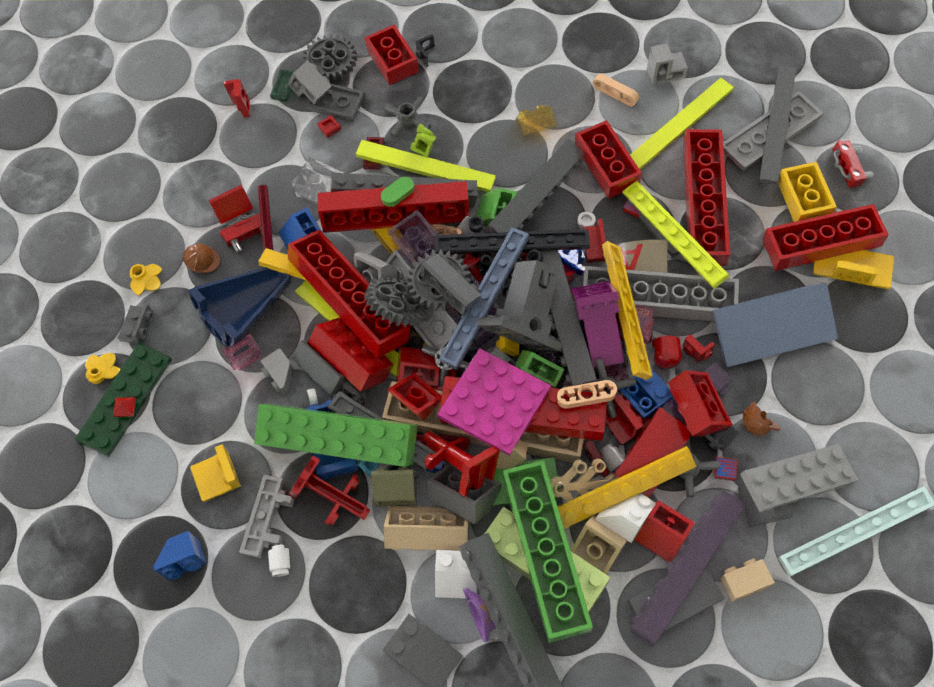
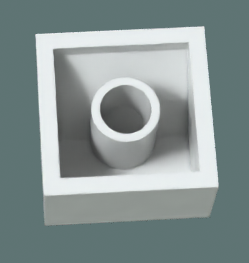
M639 493L601 511L595 520L632 543L656 502Z
M436 550L435 598L466 599L463 588H469L478 594V588L475 581L471 578L466 562L461 557V552Z

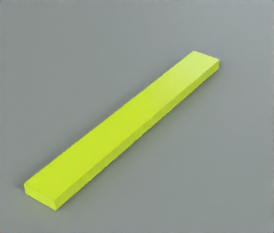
M719 78L630 154L640 170L679 138L686 129L693 126L728 96L734 87L724 79Z
M361 140L356 152L357 158L432 178L477 180V190L484 192L492 191L496 175Z
M637 180L622 191L623 195L713 289L729 278V274Z
M307 280L295 290L296 295L326 320L330 321L339 318L336 312ZM393 350L385 356L394 364L390 373L396 377L399 353Z

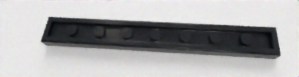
M589 229L526 231L525 233L529 234V239L522 252H529L534 249L538 251L590 249ZM509 232L435 235V253L439 254L440 249H442L444 255L448 251H450L451 255L498 253Z

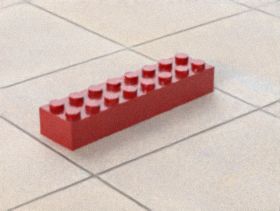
M686 129L683 139L687 232L720 266H727L730 257L722 130Z
M467 181L414 185V191L395 206H386L382 203L381 192L386 187L318 193V214L323 233L462 222L466 216H469Z
M320 230L288 244V260L377 359L408 342L411 327L409 325L405 327L402 323L397 326L394 321L390 324L389 319L382 320V315L376 316L377 311L370 310L371 306L366 304L368 300L365 299V292L370 283Z
M445 376L440 409L460 378ZM551 388L525 431L528 433L602 441L607 402L562 408L557 403V394L560 389ZM581 392V396L585 399L593 396L592 392ZM564 394L562 399H565L566 402L570 401L571 397H568L567 394ZM440 419V422H441V423H448V422H446V421Z

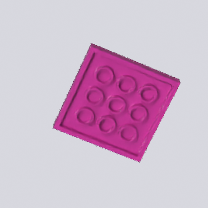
M479 348L437 415L438 418L490 446L497 447L501 452L511 456L550 391L551 385Z

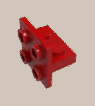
M619 394L613 399L617 416L609 418L606 408L605 424L619 444L624 445L642 432L650 418L643 419L628 399L623 398Z

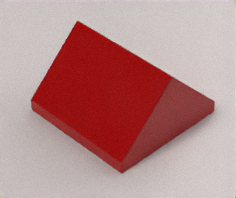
M242 184L208 200L220 224L253 209Z
M415 373L388 389L389 393L423 421L437 407L442 398V395Z

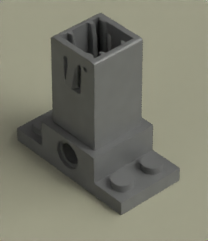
M538 260L516 262L504 309H497L496 316L487 315V318H478L476 325L534 351H561L563 344L555 341L556 338L549 335L552 322L547 320L559 271Z

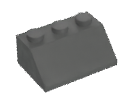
M436 254L425 260L421 264V276L464 316L480 300L481 294L478 287L474 284L470 285L465 280V275L460 270L456 271L445 256L441 257L439 254Z
M309 339L300 341L292 359L325 392L333 395L343 391L351 384L348 379L308 343Z
M449 463L427 480L428 499L477 524L489 514L501 489V483L485 478L481 488L476 490L470 487L468 495L464 498L459 493L462 471Z

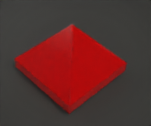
M116 398L113 416L133 417L136 398Z

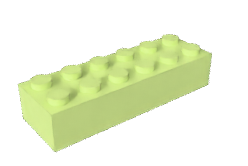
M503 507L485 534L489 533L502 562L531 581L513 513ZM571 552L587 609L590 612L607 586L610 577Z

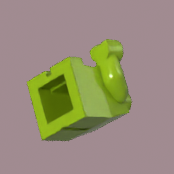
M419 124L416 131L421 132V134L418 133L416 135L415 142L411 144L410 149L428 157L432 151L436 136L422 124Z

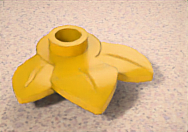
M136 264L130 269V277L132 279L130 287L132 291L140 296L145 289L148 291L158 290L161 282L157 275L162 272V268L156 264L147 266Z
M106 353L100 357L94 354L91 355L85 363L87 380L93 384H99L104 379L116 377L120 368L114 366L116 361L115 354Z

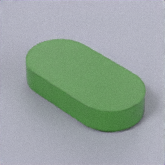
M409 177L397 179L381 192L382 203L386 206L397 205L414 191L413 180Z

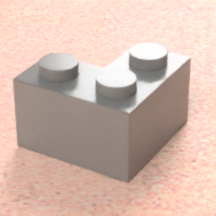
M668 44L650 47L647 72L652 85L685 79L688 67L682 52L671 53Z
M308 60L292 74L288 82V86L299 97L304 93L313 104L319 101L332 87L330 81L325 76H322L318 72L317 67Z

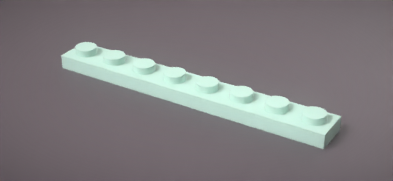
M925 486L780 556L778 559L788 576L791 577L934 507V500Z

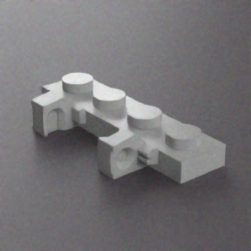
M263 475L239 553L241 555L261 559L264 548H269L270 544L282 545L283 538L280 535L272 534L270 526L275 510L279 509L280 505L293 508L295 502L292 496L285 495L286 492L282 490L283 478Z

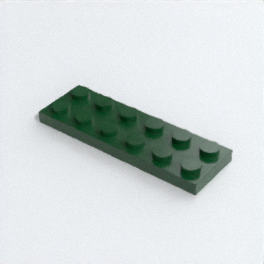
M138 342L75 437V440L110 457L172 361L171 357ZM116 398H136L133 417L113 416Z

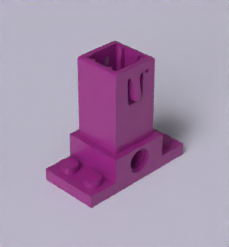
M609 281L571 288L577 316L583 322L587 349L593 369L597 368L595 360L603 358L605 366L624 363L622 339L619 337L615 313L619 312L618 291Z

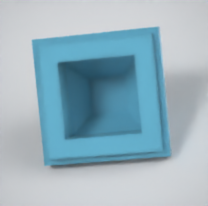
M360 460L357 465L371 477V471H375L380 463Z

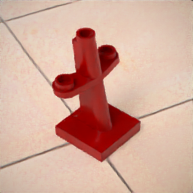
M428 431L424 435L425 445L435 452V454L431 453L425 458L426 468L434 469L445 459L462 471L459 493L464 498L468 495L470 487L477 490L483 486L485 478L491 481L494 480L500 449L491 446L473 457L464 451L470 444V439L460 436L456 441L450 443L432 431Z
M312 456L288 493V496H292L295 499L303 486L335 503L324 522L327 525L335 523L339 516L336 513L339 506L365 520L370 509L347 495L350 488L354 490L360 481L357 478L358 475L353 474L342 492L312 473L320 459Z

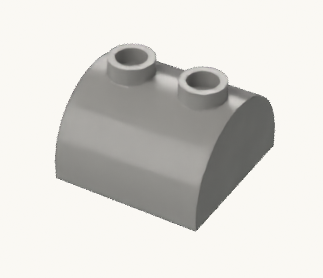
M363 251L354 254V267L369 283L373 282L374 279L379 280L380 277L384 280L386 277L390 280H393V278L397 280V270L394 266Z

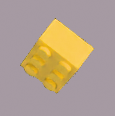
M817 161L781 169L778 186L794 222L834 213L837 206Z

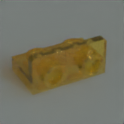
M540 105L530 112L528 109L520 111L519 115L515 118L516 122L519 123L522 136L557 126L551 105L547 107Z

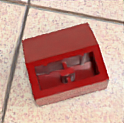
M399 347L396 382H400L415 373L432 388L433 386L437 387L440 367L437 366L435 357L423 353L422 349Z
M658 500L634 541L671 564L695 522Z

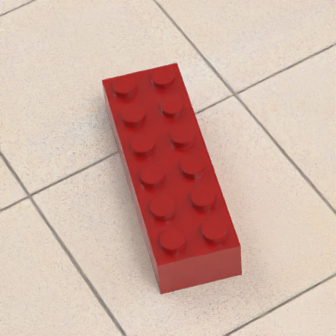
M871 204L766 228L762 241L774 270L778 271L844 254L882 247L889 234L875 205Z

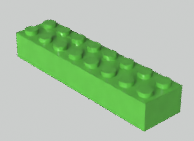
M259 404L254 444L406 467L413 465L418 424L274 404Z
M544 460L503 470V480L548 643L591 632L593 629Z

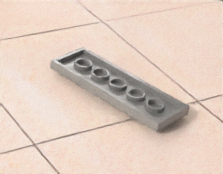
M800 91L792 95L785 143L822 118L824 114ZM771 110L723 142L724 154L743 172L763 158Z
M395 250L386 263L396 268L397 282L403 280V284L406 285L409 283L407 280V276L410 275L409 269H414V267L400 250ZM432 306L430 310L427 308L423 320L419 324L414 323L413 327L429 347L440 350L446 347L450 340L452 329H456L459 322L447 307L446 311H444L442 306H439L438 311H436L435 306Z
M839 444L745 470L740 474L759 512L847 486L859 480Z

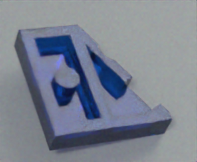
M558 250L562 263L581 276L585 269L583 267L584 251Z

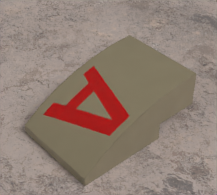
M640 240L616 244L621 249L626 270L667 273V240Z

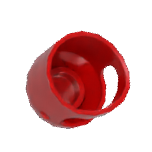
M661 336L652 340V346L655 348L653 359L658 367L671 369L679 365L682 360L681 342L678 337Z

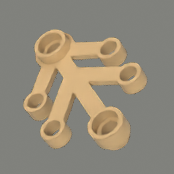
M595 459L587 469L585 462L576 460L562 477H554L550 480L554 497H563L566 502H569L574 498L568 491L576 490L582 496L588 493L589 489L599 488L618 479V477L612 473L605 480H590L596 472L601 473L605 470V462L601 459ZM577 473L582 474L576 481L570 482Z

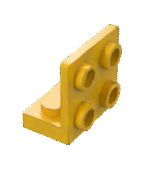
M223 444L215 447L216 455L190 467L203 502L241 487L229 452Z

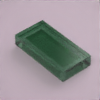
M280 69L270 94L271 99L288 101L292 90L288 86V82L295 71Z

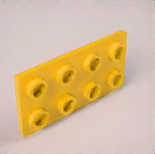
M866 250L815 261L813 274L890 289L894 256Z

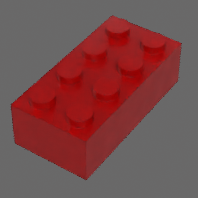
M607 120L575 133V145L584 153L581 156L608 199L623 193L622 191L636 180L640 183L642 172Z
M340 317L317 324L308 341L360 392L385 382L394 366L385 355L377 359Z

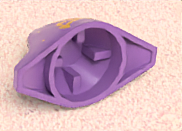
M463 588L476 627L483 642H487L491 630L495 629L496 626L490 618L489 611L481 599L480 593L477 594L469 588Z

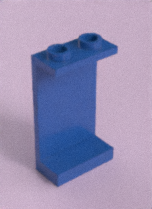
M333 399L321 405H310L306 409L332 412L328 409V406ZM313 453L316 458L320 459L315 469L318 478L323 481L359 470L356 459Z

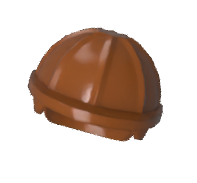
M194 243L184 251L183 262L191 271L209 273L218 268L220 257L208 245Z
M755 401L747 409H744L743 426L752 435L762 436L771 430L780 431L781 427L767 418L766 412L761 411Z

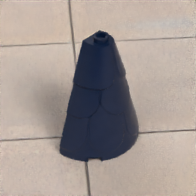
M264 267L248 271L245 274L195 286L188 290L195 310L199 308V314L202 316L200 319L210 333L227 347L230 345L232 347L259 321L267 309L275 304L290 285L292 276Z

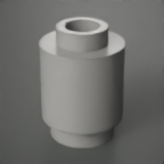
M612 443L599 451L611 474H614L625 457Z

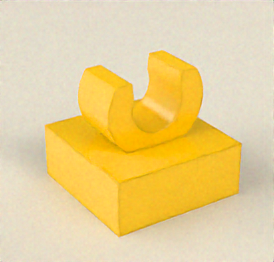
M500 336V340L496 341L499 351L513 357L519 355L518 343Z

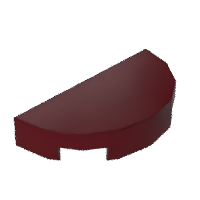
M592 440L583 443V449L591 464L595 459L603 461ZM606 466L605 470L599 474L605 477L610 474V471Z

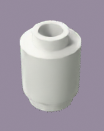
M284 545L272 546V550L268 551L269 571L272 572V577L289 575V570L291 569L289 549L285 548Z

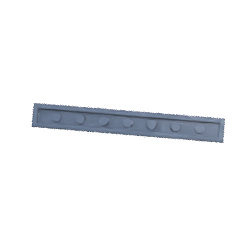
M511 227L478 287L481 294L480 300L462 316L439 358L440 362L458 370L480 329L476 325L478 318H486L529 239L528 233Z

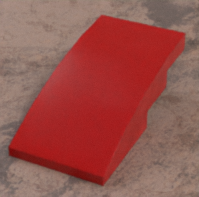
M659 407L636 438V442L625 455L626 458L614 472V475L620 478L682 449L691 436L687 426ZM658 485L641 494L649 498Z

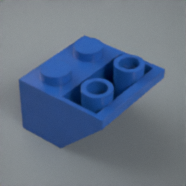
M305 208L289 217L279 231V235L288 249L289 243L317 230L321 231L309 209Z
M652 368L653 377L644 380L633 376L635 377L636 385L618 389L643 419L653 416L659 407L662 409L672 404L674 398L670 393L669 387Z
M186 531L167 540L153 567L154 571L167 580H174L181 577L182 573L199 570L202 565L207 563L200 541L189 531Z

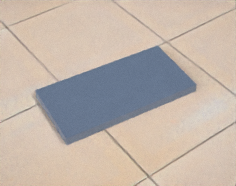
M827 282L713 310L725 367L838 339Z

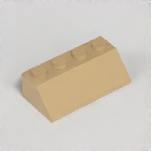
M389 506L384 523V548L392 550L412 549L415 551L421 549L460 551L459 547L469 541L470 521L444 507Z

